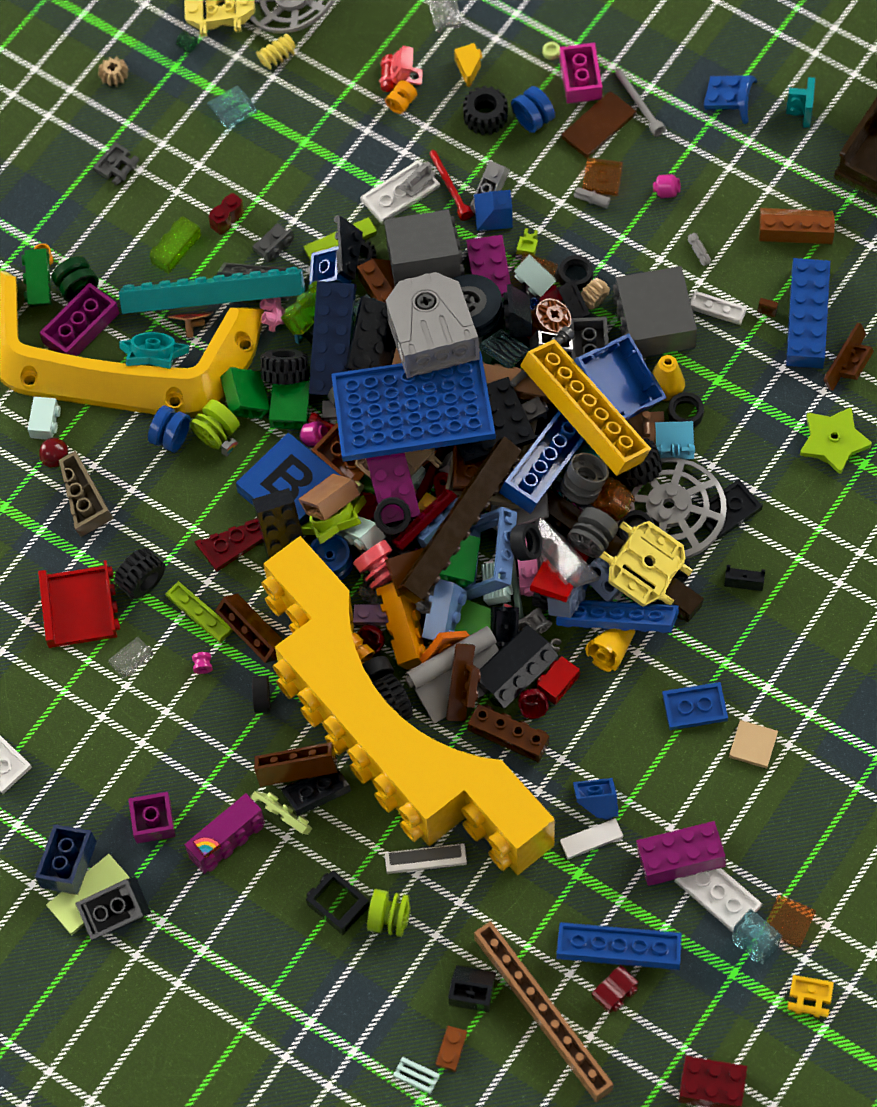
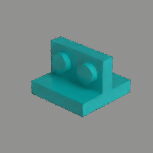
M808 77L807 89L789 88L786 114L794 116L804 115V128H810L815 88V78Z

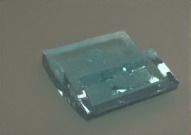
M238 86L207 102L209 108L218 116L219 121L227 129L258 112L251 100Z

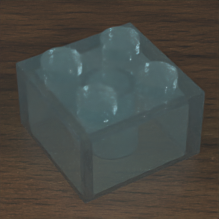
M752 909L736 923L732 935L734 944L740 949L744 948L753 961H759L762 965L779 948L782 937L780 933Z

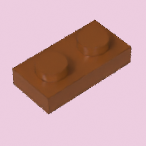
M447 1026L436 1061L437 1067L456 1072L468 1034L467 1031Z

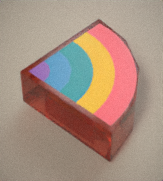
M208 837L193 841L194 846L205 859L221 847V844L215 839Z

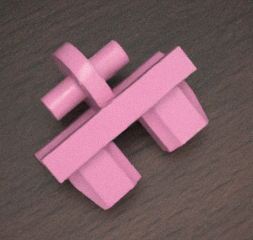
M280 297L262 299L260 302V309L267 310L262 314L261 322L269 326V331L275 332L277 325L285 324V321L290 318L289 311L281 307Z

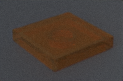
M587 158L582 189L591 192L596 191L598 194L618 196L623 162Z
M778 894L762 932L801 948L816 910Z

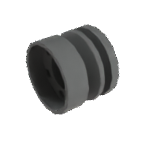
M589 453L576 454L571 459L567 471L561 479L560 488L562 493L568 499L578 504L588 505L594 503L608 478V467L602 459Z
M587 507L579 516L578 523L574 524L572 530L568 533L567 538L573 547L581 553L592 558H600L603 551L608 548L609 542L618 533L619 527L615 520L607 513L593 507Z

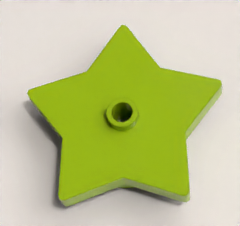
M848 408L831 417L807 413L806 419L810 436L800 451L801 456L818 458L828 463L837 473L841 474L848 459L853 454L871 448L872 442L855 429L852 408Z
M363 495L355 498L326 521L310 516V521L301 526L303 535H316L319 543L322 544L339 531L361 524L357 514L366 504V499Z

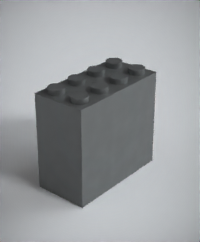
M449 209L384 219L387 249L395 286L399 281L407 278H414L434 272L451 279L465 275L457 228L455 227L454 216L450 217Z
M682 266L616 277L612 297L613 303L617 305L618 309L616 310L617 320L621 321V336L629 333L643 357L696 347L697 327Z

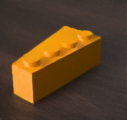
M392 582L377 588L376 592L377 596L381 595L383 604L380 606L382 612H385L389 622L386 623V627L394 638L391 640L397 665L409 670L422 664L419 659L426 651L422 637L423 629L420 624L421 614L416 610L415 603L405 595L397 596Z

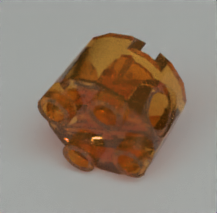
M610 477L606 480L598 498L591 505L607 513L615 522H618L632 509L630 504L635 502V496L619 480Z

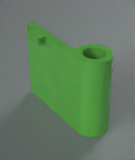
M466 600L460 611V621L456 624L454 631H467L470 636L486 626L491 629V609Z

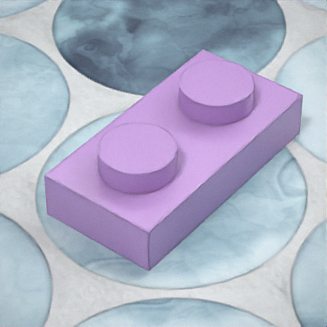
M354 605V625H386L389 622L386 613L382 612L380 605Z

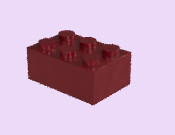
M685 1055L678 1102L703 1107H742L748 1066Z

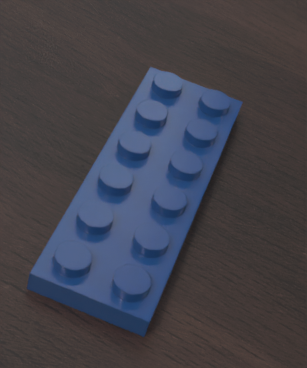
M584 600L571 618L557 616L556 625L601 628L604 630L621 629L623 631L640 630L642 632L659 631L660 633H667L673 630L679 613V605L649 604L642 607L638 603Z
M560 922L556 959L679 970L682 933Z

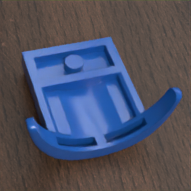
M752 75L710 76L703 105L705 110L740 109L743 124H748L749 92L752 83H757L758 80Z

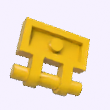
M793 975L789 997L797 998V1003L788 1002L787 1010L795 1011V1014L800 1015L801 1013L812 1014L816 1018H820V1016L828 1018L829 1009L822 1008V1003H831L834 982ZM804 999L815 1001V1007L803 1005Z

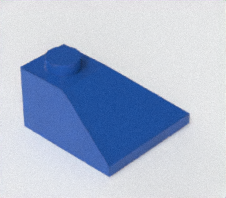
M511 190L474 194L477 231L513 228Z
M338 246L311 253L310 288L316 289L317 281L351 284L352 281H348L337 273L336 251L339 250Z
M613 778L573 782L577 803L597 818L612 819L619 816Z

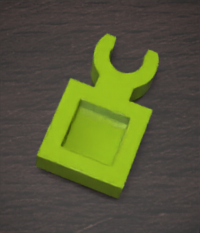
M525 228L524 237L520 236L517 255L528 256L530 254L532 257L535 256L538 245V230L535 229L533 234H529L528 228Z

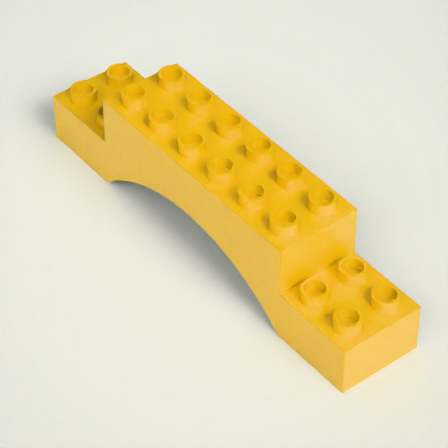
M301 536L263 563L266 579L261 584L268 594L265 601L276 616L279 617L285 612L292 621L289 625L292 634L275 646L278 662L273 665V669L279 676V679L276 680L278 687L288 699H292L295 695L298 696L304 705L300 710L313 727L322 723L328 733L325 736V740L327 743L332 742L337 755H341L345 751L348 753L353 761L349 765L350 769L361 783L365 784L371 779L378 790L374 794L377 801L388 813L395 808L398 810L403 818L400 826L413 842L421 837L430 847L466 818L462 823L465 830L477 842L483 837L492 847L488 854L495 865L502 871L510 866L517 876L554 847L555 819L502 760L475 756L437 742L404 720L384 700L364 670L355 648L352 633H354V623L349 589Z

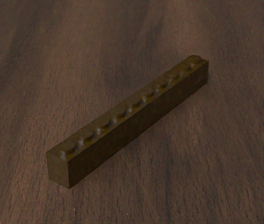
M505 436L495 443L397 590L415 604L428 598L431 593L429 589L432 585L435 586L441 578L439 574L442 570L445 571L451 563L449 559L452 555L455 556L461 548L459 544L462 540L465 541L471 533L469 529L472 525L475 526L481 518L479 514L482 510L485 511L491 503L489 499L498 493L501 488L499 484L510 475L509 469L511 466L514 467L520 460L518 456L522 450Z
M550 488L547 492L549 517L541 520L548 521L555 530L563 532L568 537V533L572 530L574 524L578 523V518L583 511ZM615 536L609 542L605 552L612 557L617 556L625 541ZM645 557V564L652 566L653 561ZM623 565L624 569L632 573L634 576L642 580L644 583H646L653 589L655 588V586H653L651 583L646 582L645 579H643L641 576H639L635 572L631 571L628 567ZM675 577L672 578L665 593L674 599L672 605H679L677 618L689 622L698 612L704 600L703 597ZM657 600L659 604L667 605L663 601Z

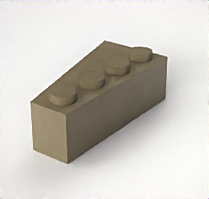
M74 451L61 458L59 463L71 507L74 527L79 536L82 537L114 518L77 452Z

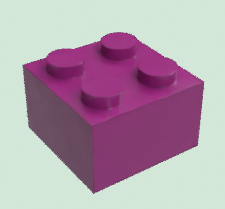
M168 792L128 799L133 836L136 844L176 837L171 800Z

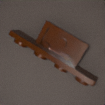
M857 323L854 329H852L829 371L825 374L824 381L829 390H834L841 377L857 380L874 352L872 347L861 345L866 336L861 323Z
M457 643L455 645L446 713L448 721H465L467 707L474 708L475 702L478 700L477 685L480 682L481 673L480 669L473 665L475 645Z

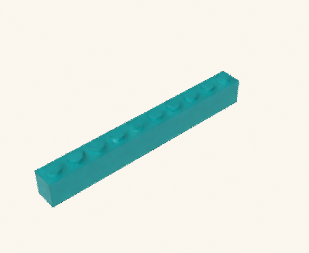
M290 267L286 271L271 269L267 273H261V271H253L249 275L234 273L230 277L216 275L211 279L198 277L192 281L179 279L173 283L166 280L154 285L151 282H147L134 287V284L124 285L119 291L122 314L303 295L305 284L303 270L297 269V267Z

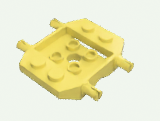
M185 0V20L187 24L200 30L201 37L207 36V30L215 29L221 25L234 26V31L238 32L239 30L240 32L241 25H244L255 13L254 0H206V19H204L203 0ZM220 2H225L223 6H217Z
M623 521L619 528L628 533L629 537L617 556L612 557L605 551L600 556L601 559L610 565L608 583L642 607L657 600H661L667 605H672L674 599L665 594L672 578L678 570L687 576L693 571V569L684 564L686 559L684 545L650 521L644 522L637 527H631ZM645 557H649L653 561L652 566L645 564ZM623 565H625L631 571L641 576L643 579H645L646 582L651 583L653 586H655V588L653 589L652 587L644 583L642 580L634 576L632 573L624 569Z

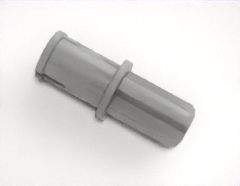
M579 187L575 189V198L587 201L590 205L595 204L606 209L608 208L610 197Z

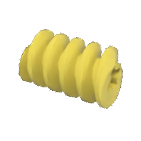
M284 34V38L279 37L278 41H273L272 45L268 44L266 48H262L256 54L260 62L271 70V63L277 66V59L282 63V56L286 59L289 58L288 52L295 55V44L288 34Z

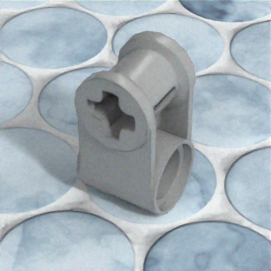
M536 608L519 620L518 632L526 625H529L540 634L548 630L552 622L547 620L542 614V609Z

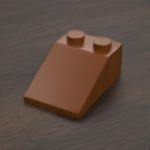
M336 423L312 448V452L341 476L353 479L354 481H360L365 473L355 465L356 460L345 462L342 460L338 423Z

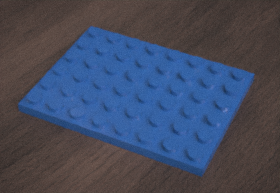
M479 351V360L415 375L410 378L406 377L402 363L331 374L343 462L496 439L481 351Z

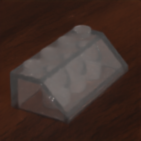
M542 517L534 523L542 537V552L540 556L545 561L549 560L548 566L555 573H560L558 577L566 585L570 583L574 587H578L600 579L598 574L556 528Z

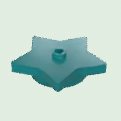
M141 333L134 336L131 340L119 341V348L128 354L126 366L150 364L170 369L173 359L189 353V345L175 343L173 337L164 333Z

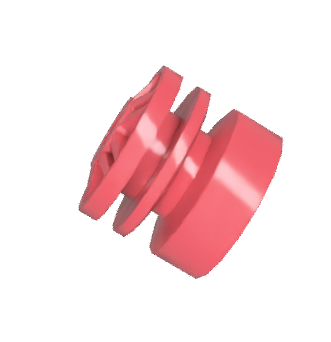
M386 539L368 549L353 562L359 573L369 570L370 574L365 578L366 582L375 579L369 585L371 590L384 586L392 580L385 560L388 559L387 556L393 549Z

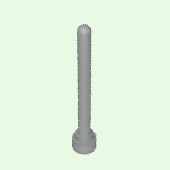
M618 69L616 76L649 121L652 134L654 136L663 134L666 130L665 125L662 121L655 119L622 70Z

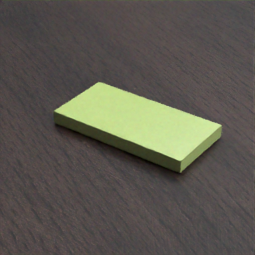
M108 854L86 872L78 895L61 892L48 902L46 906L66 930L73 935L84 926L75 903L130 877L112 856Z

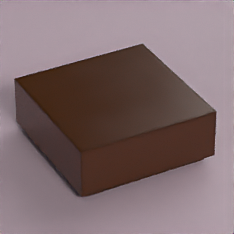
M760 298L758 313L776 317L778 302Z

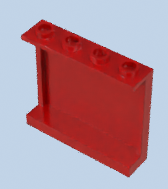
M104 560V566L47 575L46 570L38 571L45 638L49 648L118 637L117 630H120V623L118 618L115 619L118 607L117 602L113 601V595H116L115 585L111 584L110 579L114 578L112 566H108L107 560Z

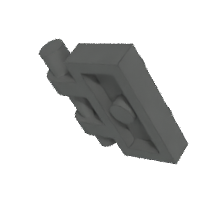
M115 142L95 164L93 169L106 179L114 175L115 178L112 182L117 186L127 178L126 175L131 170L133 171L137 167L136 164L140 159L135 155L132 159H129V150ZM123 163L125 167L120 171L118 168Z

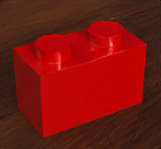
M561 656L549 666V671L546 674H542L539 677L537 689L543 691L547 699L556 705L580 677V669Z

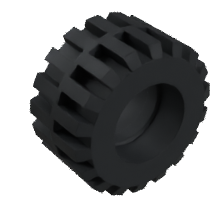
M482 86V88L476 87L475 91H469V95H466L465 101H463L464 122L468 125V129L474 130L476 134L480 132L481 135H485V133L492 135L494 131L496 133L499 132V128L503 129L508 117V102L504 93L500 94V90H494L492 86L490 88H486V86ZM481 108L493 109L490 113L478 112Z
M276 349L267 351L260 356L261 379L265 382L289 385L300 383L308 377L307 354L302 351Z
M648 438L643 439L651 450L641 464L617 476L621 484H627L629 487L633 485L639 487V485H646V483L652 482L654 478L659 476L662 470V461L653 441H650Z
M141 548L123 561L115 574L114 581L131 599H138L156 587L164 575L166 565L150 549Z
M390 673L372 682L384 700L404 720L413 717V708L407 693L393 674Z

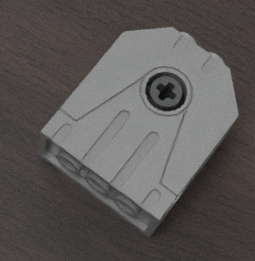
M434 272L414 278H407L397 283L386 299L388 323L407 378L480 359L478 335L458 281Z

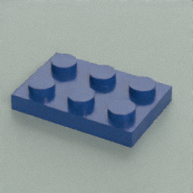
M721 682L662 691L669 730L728 721Z

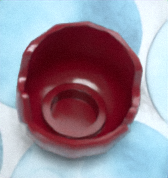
M54 437L45 440L39 450L40 461L48 467H59V460L68 455L66 443Z
M367 624L357 632L363 639V645L368 644L375 651V654L383 648L385 643L383 632L375 625Z
M534 688L527 689L520 694L518 707L522 716L529 719H537L546 714L548 711V701L543 691Z

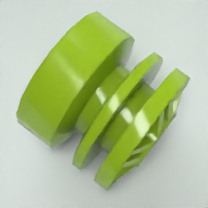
M211 399L203 407V414L198 413L195 416L196 419H193L189 425L201 441L209 447L218 450L222 443L227 441L226 435H232L240 426V423L226 406Z
M375 889L368 913L367 931L381 933L384 925H388V935H392L396 927V936L402 937L410 916V895L404 894L400 903V893H395L393 900L389 901V891Z

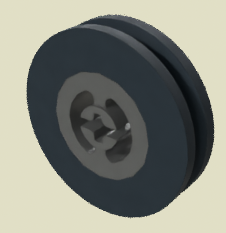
M467 274L452 278L460 284L478 338L493 331L500 323L504 313L502 296L498 286L492 280L480 275Z

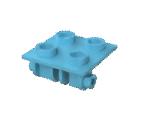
M693 421L655 422L656 447L660 458L694 459Z

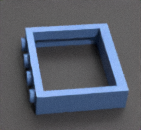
M500 507L481 515L478 523L475 526L472 525L469 529L471 536L480 538V532L498 525L493 578L476 584V565L474 582L467 587H463L467 591V600H473L511 585L514 555L510 546V534L517 523L516 511Z

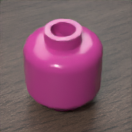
M674 174L659 175L656 182H653V191L657 193L659 198L676 197L681 189L680 180Z
M321 422L306 423L301 429L300 439L307 447H314L329 431Z

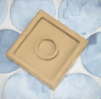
M740 720L729 758L767 769L778 731Z

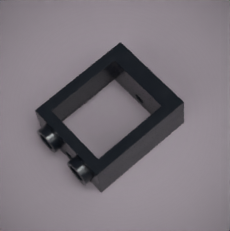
M334 870L326 873L321 878L320 884L316 888L313 887L306 895L307 905L342 935L370 907L369 900ZM333 881L337 882L358 900L340 920L336 919L316 901Z

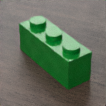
M47 248L24 250L25 255H22V265L25 266L26 273H23V283L27 286V291H24L25 302H28L30 307L52 305L49 250Z

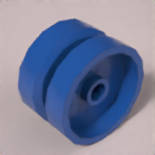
M531 86L523 95H518L511 101L514 115L529 132H536L543 124H547L555 118L553 105L545 93L536 86Z
M163 405L151 422L148 442L159 447L163 445V448L170 452H177L188 434L189 423L191 422L190 415L180 411L176 413L175 409Z
M335 534L322 544L319 543L317 538L311 543L310 547L340 581L350 574L353 569L354 559L348 543L343 537Z

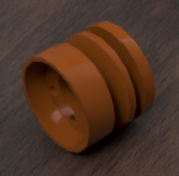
M552 298L544 299L531 312L532 335L537 330L558 333L564 326L569 327L571 325V314L568 308L559 300Z

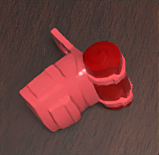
M402 46L394 55L387 54L382 57L380 64L382 67L381 78L379 80L382 91H393L400 80L415 85L422 84L423 70L412 67L413 48ZM410 72L416 73L418 79H411L409 77Z

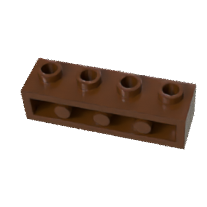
M238 593L223 597L215 612L265 663L277 660L275 646L282 642L283 639Z
M478 704L468 722V731L538 763L549 745V735L541 729L535 730L526 722L515 721L510 715L506 713L500 714L488 705L482 706Z
M332 742L255 756L254 771L260 787L337 773V756Z

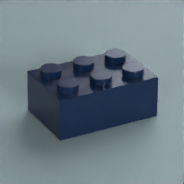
M54 824L35 875V879L42 889L79 894L97 843L91 830Z

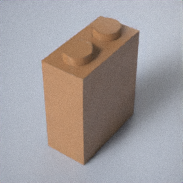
M332 474L298 500L306 515L326 521L358 497L360 493L357 490L358 485L353 479Z

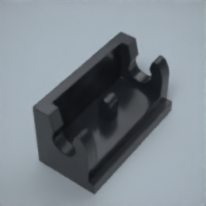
M575 280L556 287L571 314V318H582L590 314Z
M727 565L724 587L763 591L765 569H761V572L734 569L730 568L731 565Z
M491 607L490 630L496 638L495 644L496 646H505L518 633L519 607Z

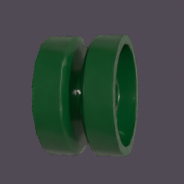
M75 256L63 261L55 268L51 276L56 288L59 289L63 299L67 302H71L89 283L96 288L99 284L97 275L91 270L90 264L82 256Z

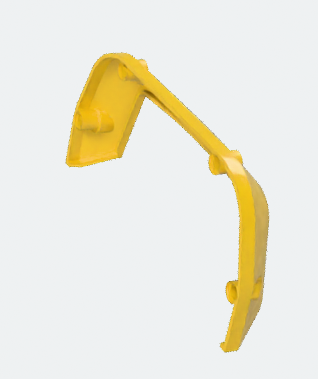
M0 271V381L17 393L33 397L56 398V400L148 414H156L160 407L166 405L175 409L176 413L180 411L190 415V418L198 413L203 414V407L211 399L222 404L226 401L220 377L230 367L244 370L249 368L256 354L263 324L261 317L264 310L255 307L229 308L200 361L194 367H171L168 369L145 365L126 366L125 363L73 356L21 343L18 340L16 277L8 272Z

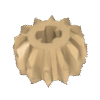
M109 57L108 61L103 59V64H99L98 74L103 84L107 83L109 87L115 84L117 87L118 83L124 84V79H128V66H126L123 59L119 60L118 57L115 59Z
M599 278L591 280L581 292L587 308L592 310L602 304L609 295L610 288Z

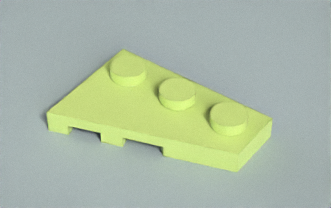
M254 791L250 797L255 802H264L266 804L265 809L276 815L281 814L280 818L300 833L308 835L312 830V827L308 825L309 821L301 815L297 817L293 814L294 810L290 806L280 804L278 802L279 798L271 792L267 794Z

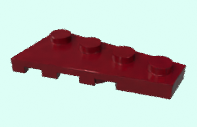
M256 518L245 522L244 525L239 527L234 526L229 528L228 531L220 534L215 533L210 535L209 538L199 539L194 542L210 565L218 572L262 543L263 539Z

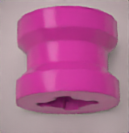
M198 652L192 656V661L195 663L193 666L194 673L206 674L213 670L212 664H210L212 659L210 653Z

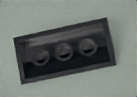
M526 625L480 668L481 679L478 685L494 706L505 709L559 656L546 639L529 625Z

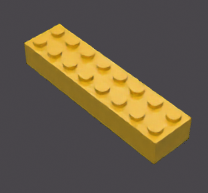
M555 339L527 352L520 365L522 369L616 476L641 464L651 450L649 445Z

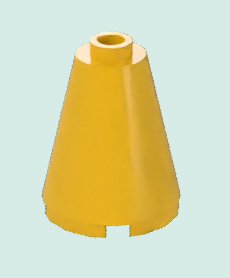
M671 355L661 357L652 374L667 397L663 401H670L675 395L683 392L685 379L675 357Z
M607 629L587 643L585 647L588 657L591 655L594 659L592 663L606 672L616 671L636 631Z

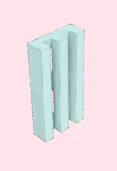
M402 1057L393 1077L431 1095L440 1075ZM404 1064L432 1077L433 1080L404 1067ZM403 1071L417 1079H420L430 1084V1086L427 1087L423 1084H420L404 1075H401L400 1072Z

